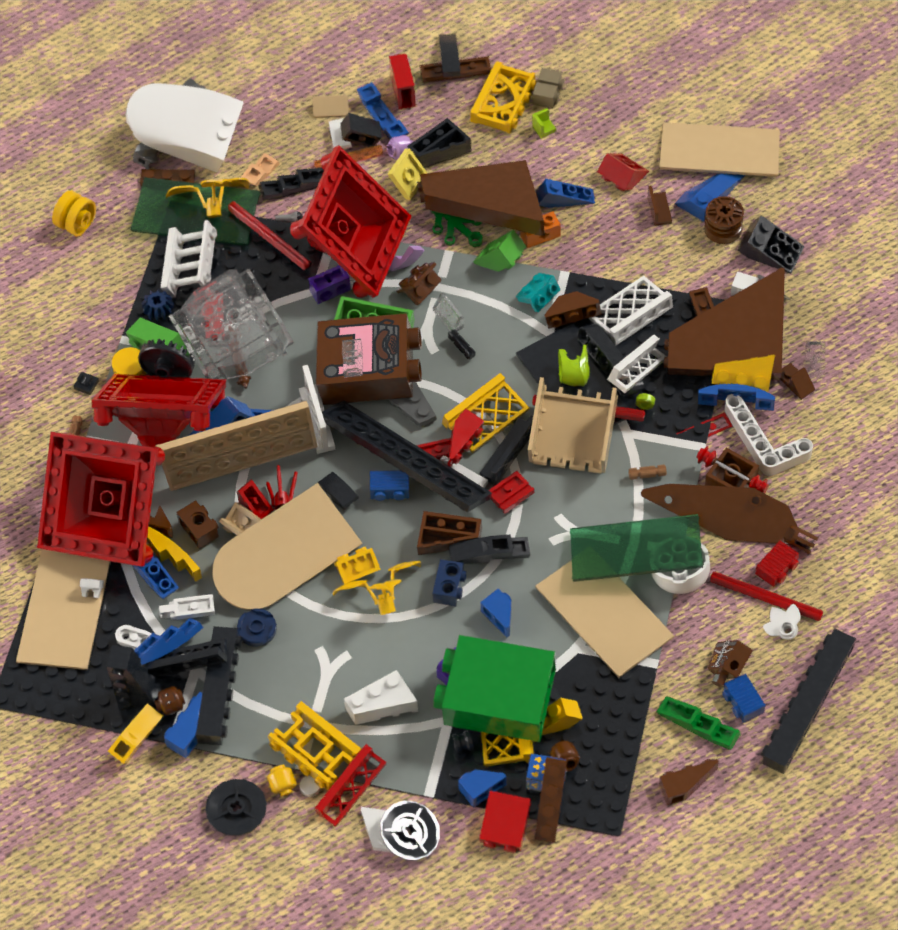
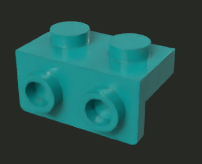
M538 273L521 289L516 298L519 302L531 304L534 311L539 312L560 291V287L553 275Z

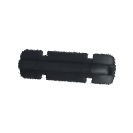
M455 329L448 332V338L454 342L453 344L461 353H465L464 356L467 359L471 360L475 357V350L469 347L470 345Z

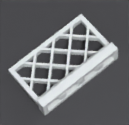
M642 276L600 304L602 313H605V318L590 317L589 319L594 324H598L610 336L611 341L616 346L673 308L672 294L668 291L663 292L649 279ZM643 283L648 286V289H637ZM627 294H634L633 299H623V297ZM637 294H647L646 299H636ZM650 295H659L655 299H649ZM611 304H619V308H609ZM622 304H633L632 309L622 308ZM635 304H646L640 309H635ZM608 313L618 314V318H608ZM621 314H631L627 318H621ZM607 323H617L611 329L606 326Z
M304 365L302 367L305 387L299 388L301 401H307L318 445L315 448L316 452L319 454L335 450L330 427L323 418L322 411H324V406L316 384H313L308 365Z

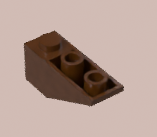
M707 759L701 762V764L695 766L687 765L679 771H668L659 777V786L667 806L687 800L718 769L719 760Z

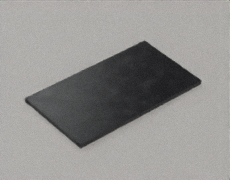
M574 323L516 352L517 357L538 385L540 377L544 378V384L547 386L546 391L558 393L559 387H563V394L577 395L578 390H582V396L596 398L597 392L601 393L600 399L611 400L612 390L615 386L607 380L608 377L588 351L590 375L584 387L570 386L560 382L558 350H566V355L570 360H575L577 355L581 356L583 345L578 339V328ZM617 390L618 407L640 410L630 396L623 397ZM615 418L613 426L621 423L626 419Z

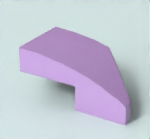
M409 245L403 256L394 257L389 270L396 271L414 264L425 250L420 246Z

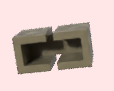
M541 68L538 82L533 92L534 105L553 108L554 104L559 102V89H563L565 81L562 79V71Z

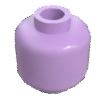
M406 135L391 138L387 144L389 156L398 160L402 152L413 141Z

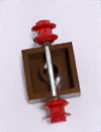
M708 446L699 450L696 456L698 463L705 462L706 468L713 465L706 474L705 485L755 488L766 493L769 484H767L768 479L760 480V475H758L759 465L727 447L719 458H716L715 450L713 452L708 451Z

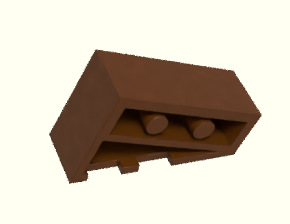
M423 511L417 544L418 555L448 551L451 544L480 538L482 519Z

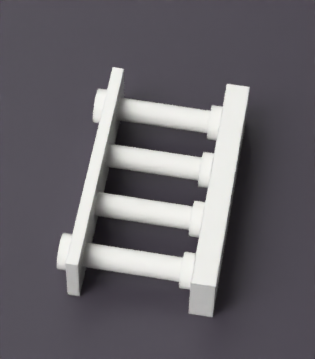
M208 220L204 221L203 231L185 235L181 234L176 227L169 228L161 289L166 291L167 295L176 297L178 287L199 283L205 291L209 290L217 232ZM202 238L201 246L182 249L184 242ZM200 253L199 261L180 264L182 257ZM198 268L197 276L178 279L180 272Z

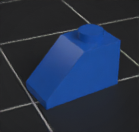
M498 588L480 602L481 612L506 637H509L512 600L506 592L503 593Z
M474 770L471 773L467 772L458 781L459 791L474 808L489 797L490 791L497 792L506 786V775L504 773Z

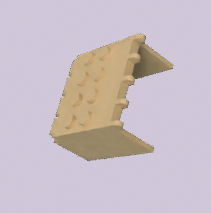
M540 377L528 445L529 462L547 466V461L551 460L550 467L564 469L566 468V463H570L569 469L585 471V465H588V472L605 473L618 400L617 388H613L611 400L600 399L601 393L597 392L596 398L582 396V390H578L577 395L563 394V387H559L558 393L546 391L547 386L544 384V378Z

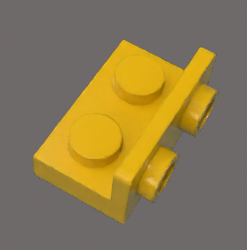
M365 546L355 550L356 554L350 557L348 553L337 557L338 561L334 563V566L337 567L343 584L381 570L372 548L367 549Z

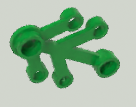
M431 211L435 215V225L432 227L434 234L440 235L443 233V226L441 225L442 216L448 221L447 235L444 238L446 245L452 246L455 244L454 227L468 239L470 246L479 247L482 245V234L478 231L471 232L462 224L472 223L475 226H479L482 222ZM451 238L453 241L448 242L447 239Z

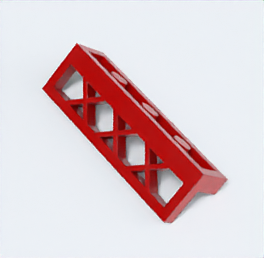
M365 744L316 805L315 810L317 814L336 827L378 776L387 762L376 755L370 746ZM371 758L380 763L375 770L367 771L366 764ZM365 775L366 782L362 786L354 787L356 776ZM352 791L353 798L351 801L342 803L341 795L344 792ZM340 807V815L336 820L327 815L331 808Z

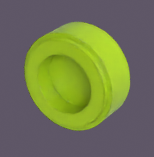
M639 394L636 397L635 404L641 409L648 410L654 407L655 398L650 394Z

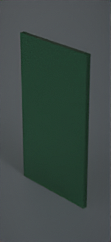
M144 177L133 222L130 227L131 232L168 236L169 228L176 227L181 234L185 235L203 231L204 221L208 220L217 232L215 242L248 245L251 228L228 210V205L234 201L252 216H255L260 191L224 187L221 216L208 218L206 208H203L197 192L179 193L167 198L166 194L173 187L191 185L199 188L206 203L207 198H212V187H201V184ZM221 186L215 187V196L218 200Z
M698 514L570 528L573 582L703 568L704 565Z

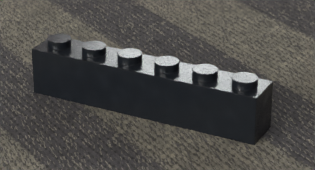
M213 626L211 641L223 638L227 640V662L207 666L196 731L197 741L200 744L222 745L223 738H227L228 726H225L226 720L230 719L231 709L228 705L229 701L232 702L233 689H231V686L236 681L234 667L235 665L238 666L239 654H237V648H241L242 636H239L237 628Z

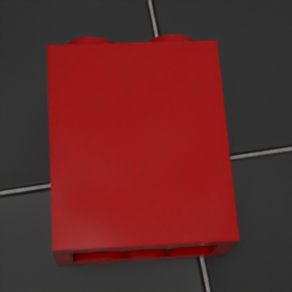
M407 54L389 56L390 77L398 109L416 107L415 84Z
M490 791L479 837L480 843H483L484 847L495 849L496 846L503 847V850L509 853H516V850L521 851L531 808V799Z

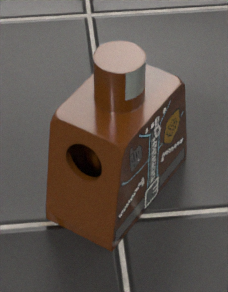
M739 640L717 642L708 665V670L715 674L712 683L718 687H723L726 679H736L739 677L753 650Z

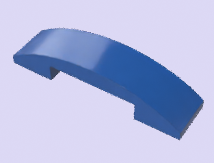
M372 82L357 89V93L368 113L374 120L380 121V128L389 139L409 134L400 120L397 121L383 102L380 92Z
M719 384L700 389L698 393V404L717 406V400H726L727 396L733 394V396H740L744 402L755 403V409L774 411L775 396L752 386Z

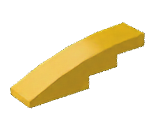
M151 527L148 528L146 542L161 562L169 559L178 572L185 568L195 582L202 578L200 568L184 550Z

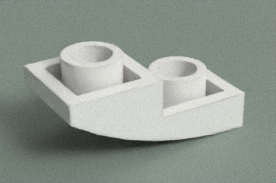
M344 118L329 121L333 147L339 145L344 150L351 148V142L342 140L340 123Z

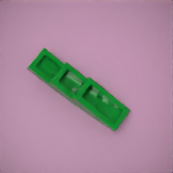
M668 696L665 697L656 711L657 714L711 743L732 750L741 735L738 729L724 725L720 719L702 713L701 708Z

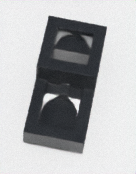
M331 472L318 482L320 487L331 496L333 502L343 509L359 499L352 488L334 472Z

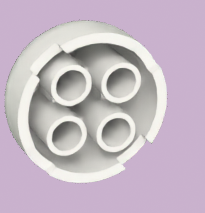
M691 538L678 541L669 539L662 542L651 553L650 568L654 581L663 590L674 594H686L697 590L705 583L710 573V559L707 548L699 541Z

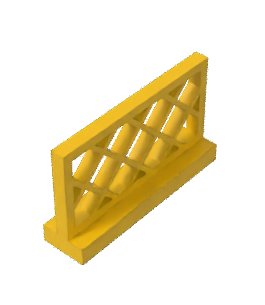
M499 373L443 416L442 424L446 429L449 428L452 431L455 420L465 408L471 412H481L482 420L483 412L494 413V421L484 420L483 424L492 425L493 431L491 433H482L479 437V442L474 446L472 445L469 449L474 453L526 413L530 407L505 382V377ZM504 388L509 393V399L498 398V392ZM486 401H495V409L484 408V403ZM497 403H508V411L497 410ZM511 403L519 404L522 409L519 412L510 411ZM497 414L508 415L507 421L496 422Z
M481 732L485 767L519 761L530 762L531 754H534L532 741L519 738L511 739L508 736L498 735L492 743L486 738L489 733ZM502 738L510 742L504 750L496 746ZM514 745L519 748L520 755L510 756L507 752ZM493 748L501 753L497 759L489 760L488 754Z

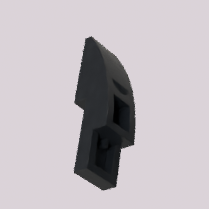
M511 534L480 537L449 545L450 560L463 564L489 563L490 560L529 558L531 555L528 537L511 538Z

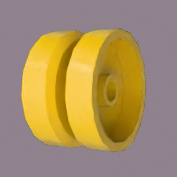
M69 190L57 201L52 214V222L56 227L66 230L76 237L81 236L94 220L96 203L87 197H82L73 190Z

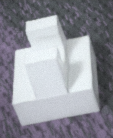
M80 579L82 597H88V591L91 589L94 592V598H99L104 580Z

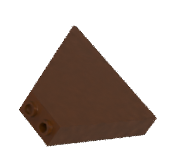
M526 160L420 174V182H417L420 201L421 203L424 202L426 210L545 236L544 219Z
M785 268L776 270L669 332V339H665L664 350H668V357H664V368H667V374L712 377L714 365L717 363L775 355L771 379L780 380L782 375Z

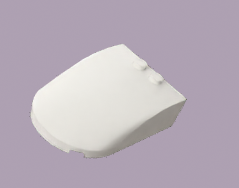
M154 83L139 88L131 96L126 108V121L133 131V135L146 146L210 171L218 172L224 161L244 102L203 88Z

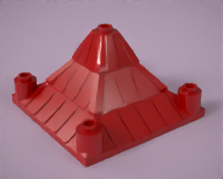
M338 145L334 147L331 153L321 158V167L324 170L323 176L303 218L290 225V232L297 240L307 237V242L312 247L329 255L356 280L352 287L354 294L358 298H364L369 295L374 298L380 292L411 215Z
M114 374L92 399L94 422L98 426H108L110 422H113V416L118 417L122 424L137 435L142 446L156 447V445L178 439L181 432L189 424L195 431H205L206 428L210 427V408H216L219 402L225 398L226 379L161 378L149 375Z
M50 432L37 548L135 566H145V564L149 563L153 558V551L149 545H146L154 475L156 466L161 465L165 460L164 451L160 447L121 443L77 436L72 433Z

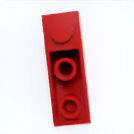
M466 408L453 425L447 463L450 467L453 464L457 465L463 456L462 453L464 451L467 452L473 445L472 441L475 438L478 439L484 431L482 428L484 420Z

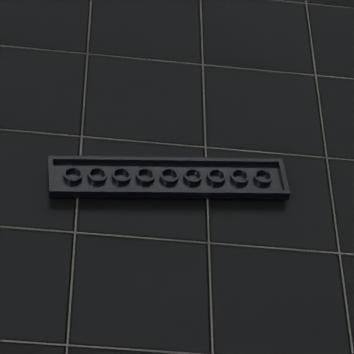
M342 401L322 411L324 421L328 426L333 427L342 435L349 437L355 443L376 454L385 462L395 466L401 472L414 478L415 481L422 483L431 491L444 497L447 501L457 505L461 510L469 512L491 499L492 492L346 401Z

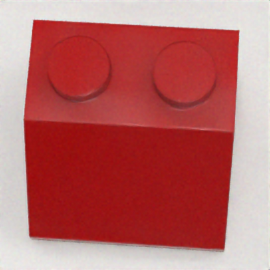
M606 153L597 172L602 175V179L607 182L612 181L616 184V188L625 191L632 190L649 173V170L622 153Z

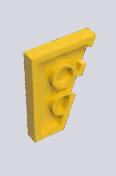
M775 355L717 363L714 365L711 383L718 385L741 384L768 392Z

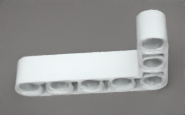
M733 394L727 396L724 411L764 475L772 476L811 458L813 443L807 438H801L774 450L743 399L738 395L733 396Z

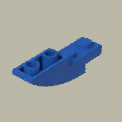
M154 556L145 566L132 565L162 599H165L179 589L160 561L154 558Z

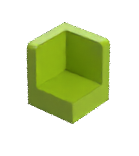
M548 108L532 114V127L540 138L556 132V127L549 119Z

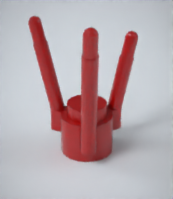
M280 465L276 466L278 492L275 493V496L270 483L266 482L271 505L276 510L293 499L298 472L295 471L290 492L287 495V492L282 491Z

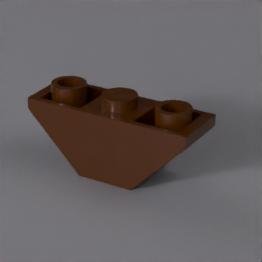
M575 291L558 296L545 313V319L548 329L601 315L602 311L598 299Z

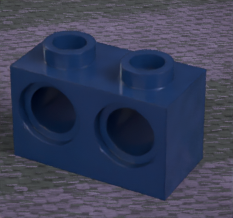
M440 559L432 593L433 603L457 606V601L462 599L463 594L461 583H465L467 571H464L463 563Z

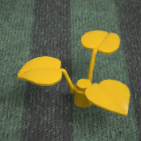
M247 178L202 181L201 187H212V198H207L206 203L199 188L191 185L176 186L169 189L166 198L180 193L197 192L203 208H206L207 217L216 218L221 216L224 187L237 186L248 189L249 180ZM218 186L221 187L219 200L215 196V187Z
M410 561L397 564L388 569V571H391V580L370 587L366 583L367 580L348 582L335 589L333 596L340 590L365 587L373 598L375 605L378 604L381 615L395 612L396 609L393 601L395 600L394 586L402 582L401 579L394 580L395 573L412 565L421 567V562ZM371 589L382 590V594L378 595V599Z

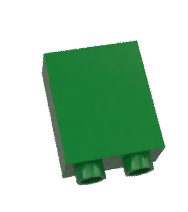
M459 635L456 649L446 648L443 658L442 672L450 673L447 686L438 684L434 695L433 707L442 710L444 725L540 742L556 672L555 651Z

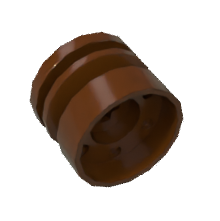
M722 196L708 203L704 224V232L707 238L718 244H730L740 237L744 218V208L741 203L734 198Z

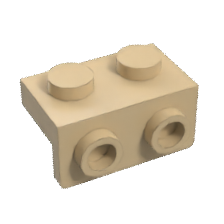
M235 502L225 519L221 518L219 522L224 525L223 529L227 532L239 535L262 519L240 503Z

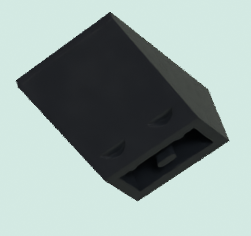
M761 215L750 223L737 251L748 259L776 269L785 268V272L792 273L805 246Z

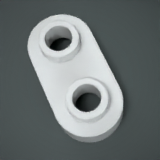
M129 625L119 627L115 633L119 645L132 647L133 650L151 635L148 631Z

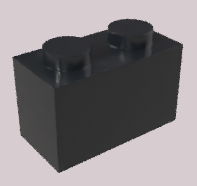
M348 113L340 123L342 140L372 148L382 138L380 121Z

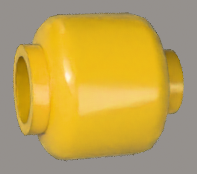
M284 764L270 769L271 773L268 774L267 780L272 793L280 794L281 797L293 793L292 789L295 788L297 782L292 768L286 767Z

